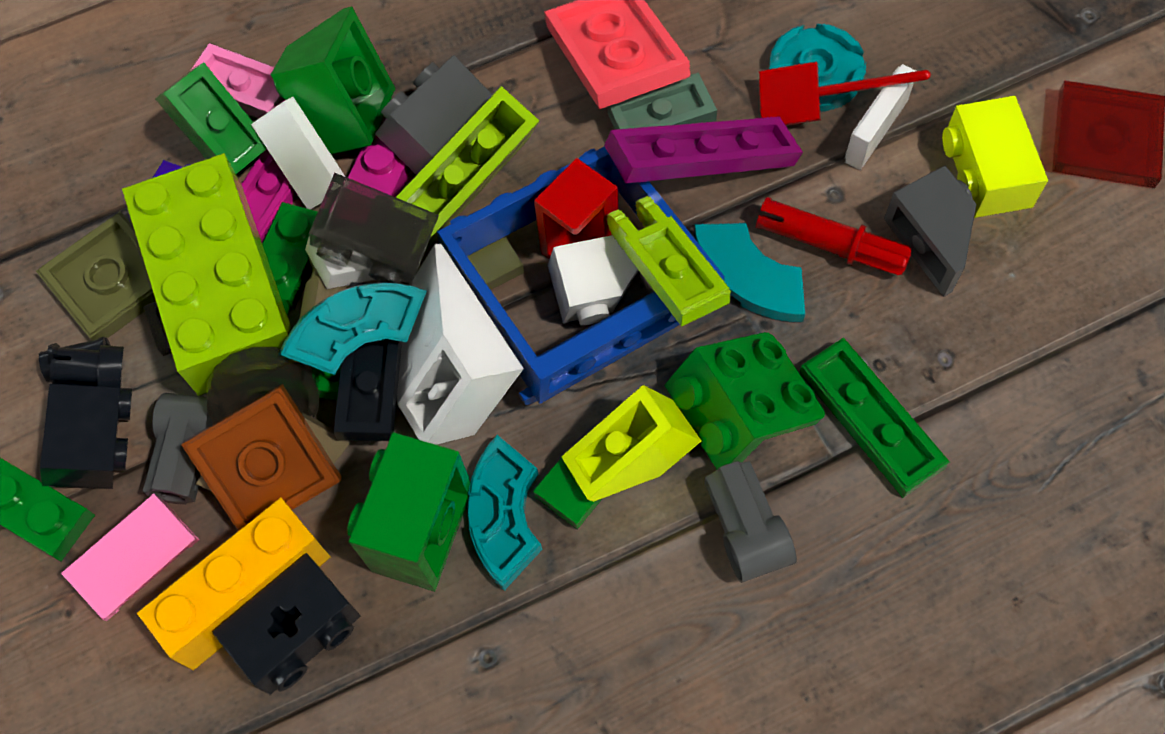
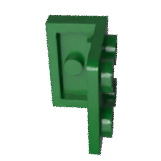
M767 332L696 347L664 385L675 404L702 440L700 444L716 470L721 466L736 461L743 462L766 439L816 425L825 416V412L816 399L813 390L801 377L787 356L782 344L772 334Z

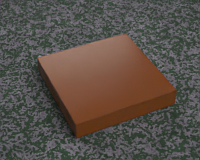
M283 384L195 434L181 444L238 531L278 499L282 498L293 510L336 485L342 478Z

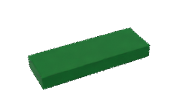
M845 338L837 341L801 365L799 374L902 498L948 466L950 461Z

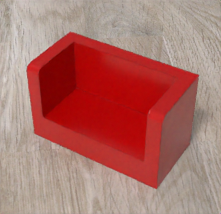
M578 158L534 200L541 254L550 260L553 247L612 235L606 218L609 213L618 210V187Z

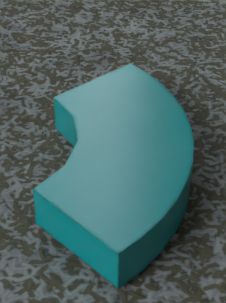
M746 223L695 224V240L725 276L724 282L731 291L730 295L741 302L740 306L775 320L787 322L804 321L805 303L802 267L782 265L763 255L752 242Z
M370 283L339 291L315 305L297 322L285 339L279 354L335 375L345 357L365 343L383 339L407 342L427 291L397 283Z
M496 435L486 447L474 469L468 492V518L471 538L482 564L492 579L505 591L542 551L541 543L528 528L524 513L527 493L539 473L537 467L500 436Z

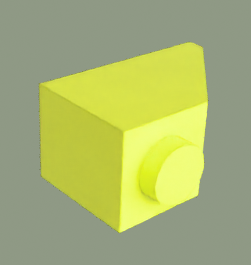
M642 385L561 457L586 498L594 502L660 477L702 440L672 399Z

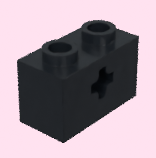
M305 553L212 631V633L252 684L271 695L277 689L278 691H284L296 684L307 672L308 667L306 664L323 649L329 651L343 643L354 630L352 624L361 615L316 562ZM294 619L299 631L290 638L285 625Z

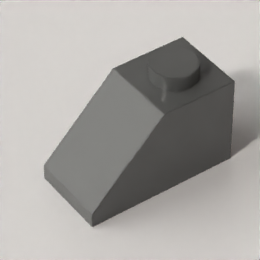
M946 165L893 192L884 220L899 240L912 249L911 255L943 297L953 292L965 268L977 205L968 186L963 181L957 180Z

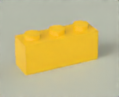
M280 498L138 611L137 614L167 655L194 671L223 647L212 631L300 557L307 553L319 567L331 557L285 501Z

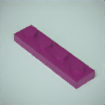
M780 117L615 129L610 131L604 144L626 184L795 166L803 153Z

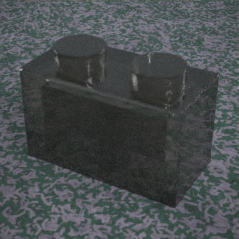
M334 173L310 230V245L318 248L316 255L330 263L347 267L349 261L369 268L368 275L381 283L400 284L404 282L412 285L439 215Z

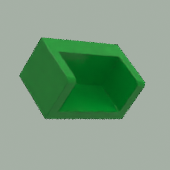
M204 62L193 68L155 98L206 159L225 153L235 174L267 149L251 125L254 122Z

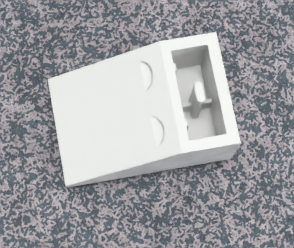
M434 244L409 285L426 290L427 292L408 341L402 342L397 404L418 439L437 445L475 435L524 368L442 244Z

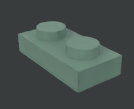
M698 72L663 88H658L621 103L608 106V115L614 129L716 122L717 108Z

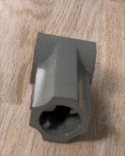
M175 393L161 394L156 402L153 413V432L157 440L143 489L147 496L150 497L155 494L165 502L186 505V503L195 502L199 487L196 483L201 474L181 444L224 418V406L221 399Z
M736 461L721 466L715 472L705 477L707 491L725 532L723 534V541L728 559L737 579L741 583L797 563L796 551L790 533L779 515H773L750 461Z

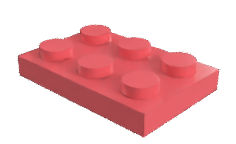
M576 0L544 12L548 30L599 110L690 77V62L645 0Z

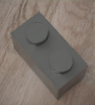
M455 55L440 68L434 62L429 64L413 81V84L418 89L409 97L402 91L399 92L381 111L386 120L375 134L416 175L492 97L489 90Z

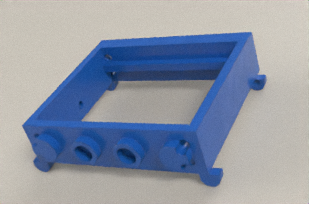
M605 146L598 150L590 149L579 157V160L618 187L619 194L636 215V201L646 196L651 197L667 217H673L724 281L725 276L649 181L626 184ZM569 165L557 171H547L541 174L533 183L514 193L501 194L490 205L468 216H458L450 221L451 225L437 231L438 244H442L524 368L519 375L528 388L519 392V396L525 405H530L536 401L539 404L545 402L680 325L654 291L536 356L468 259V255L536 221L534 200Z

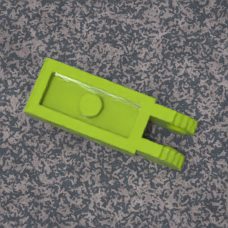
M646 196L637 200L635 205L637 216L643 226L646 227L638 231L622 210L618 209L607 215V224L614 239L617 240L619 246L624 250L681 327L730 303L731 291L727 284L673 217H667L651 197Z

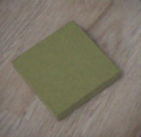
M121 211L36 270L38 275L91 340H97L100 337L109 338L156 303L134 227Z

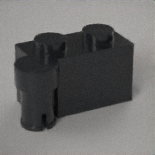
M101 345L100 350L53 346L51 353L53 359L50 362L51 384H49L40 462L42 486L113 489L114 471H126L128 438H117L119 420H130L132 388H122L124 347Z

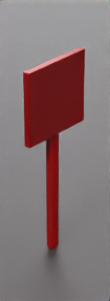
M817 61L759 71L761 118L780 117L786 126L821 121L819 98L821 96L924 81L930 78L931 73L928 70H921L819 87Z

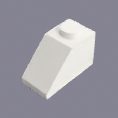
M613 235L553 247L548 269L563 323L578 320L580 325H592L609 317L639 270L619 246Z

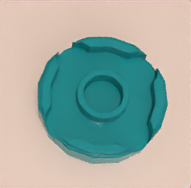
M816 24V28L804 29V25L792 28L782 35L771 51L769 69L817 61L820 87L864 80L866 63L863 59L864 52L860 43L848 32L829 24ZM858 91L819 97L820 111L825 112L844 106L856 97Z

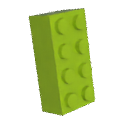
M225 153L122 188L177 372L198 396L293 361V359L279 354L292 328L243 187Z

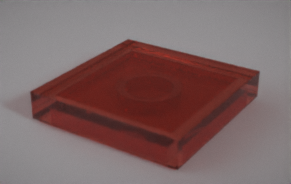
M1064 80L1058 96L1052 172L1156 188L1162 179L1165 96Z

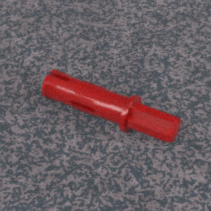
M770 197L765 198L760 210L782 217L784 221L782 222L765 215H758L756 222L757 229H764L839 255V257L848 259L847 264L853 265L854 261L897 276L904 273L911 257L912 249L909 246L866 232L865 225L861 224L860 228L857 229L774 201Z

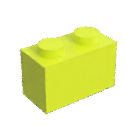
M1016 95L956 106L948 127L943 130V148L947 157H953L958 171L957 180L963 181L968 186L973 200L977 204L974 218L1033 208L1045 188L1048 178Z

